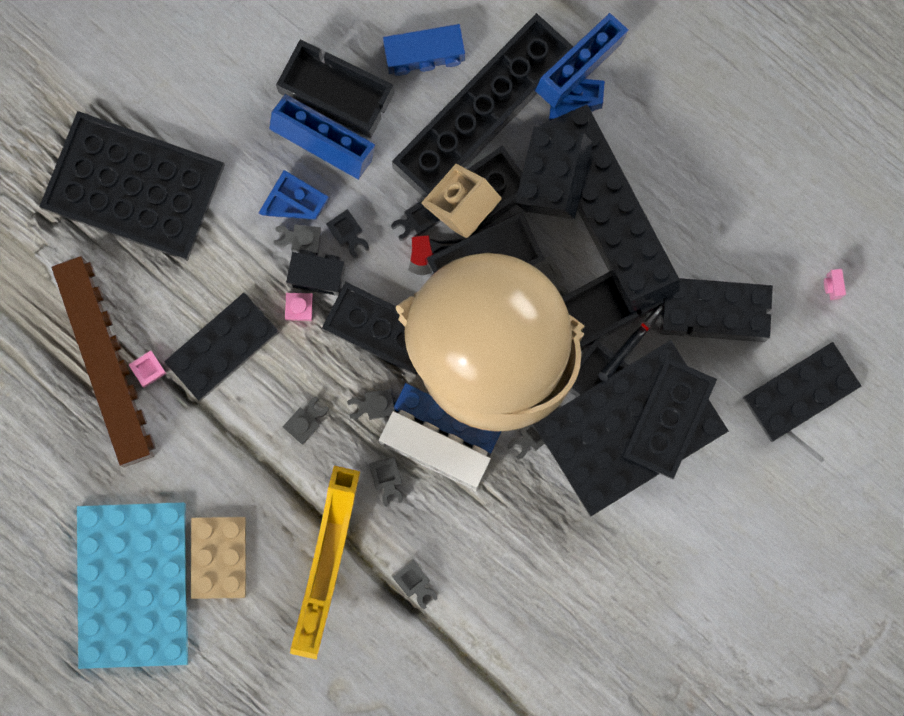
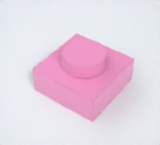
M842 269L831 270L826 275L827 278H824L825 292L830 295V300L841 299L846 295Z
M286 293L285 320L312 321L313 294Z
M152 351L147 352L129 364L143 388L167 374Z

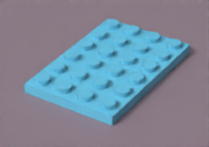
M185 503L77 506L78 669L188 665Z

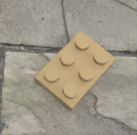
M246 517L191 518V599L246 598Z

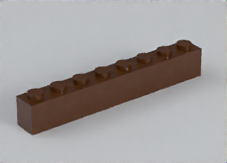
M80 256L52 266L56 283L119 466L125 468L154 457L152 450L156 449L151 434L147 435L143 425L147 424V420L143 410L137 409L135 400L139 399L134 385H129L126 376L130 374L126 361L120 360L118 351L121 350V345L118 337L111 334L109 326L113 325L108 310L103 311L101 302L104 301V296L100 287H95L92 277H95L96 274L92 263L87 262Z

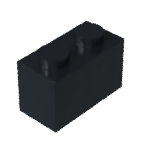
M299 250V253L292 252L286 280L288 287L333 296L339 295L346 267L345 262L340 261L341 257L326 254L325 258L314 256L315 253L309 250Z

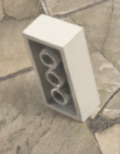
M400 410L399 414L394 411L392 412L379 438L381 446L474 491L477 490L491 458L487 457L488 452L475 445L470 449L463 445L464 440L450 433L448 437L439 434L438 427L428 422H424L421 425L415 422V416L403 410Z

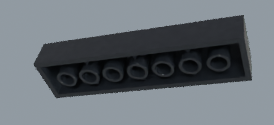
M536 13L392 160L393 169L419 194L426 198L455 164L464 168L467 167L537 94L535 90L541 77L574 46Z
M586 104L540 124V127L585 133L593 142L577 210L629 312L632 313L679 292L680 279L589 106Z

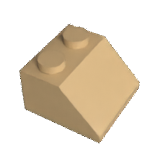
M455 164L422 201V204L453 231L468 238L485 217L494 210L502 198L486 179Z

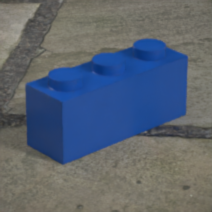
M460 24L383 37L388 73L395 76L407 75L411 70L420 69L422 72L435 69V66L440 65L455 67L465 61Z

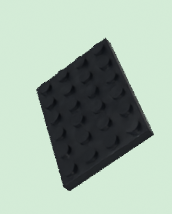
M77 111L39 207L53 214L188 261L225 164L224 162Z
M672 340L659 346L612 375L607 381H602L533 424L590 517L659 475L657 472L623 458V455L665 359L669 357L687 365ZM708 400L683 459L729 432L710 400Z

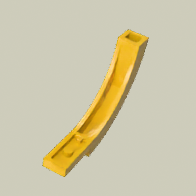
M335 465L333 467L317 545L290 654L317 660L344 551L360 471Z

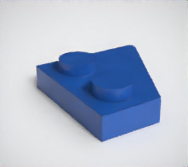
M592 79L582 81L555 108L550 105L549 121L586 104L591 112L602 109L605 81Z
M283 170L261 207L259 214L263 216L317 220L330 197Z

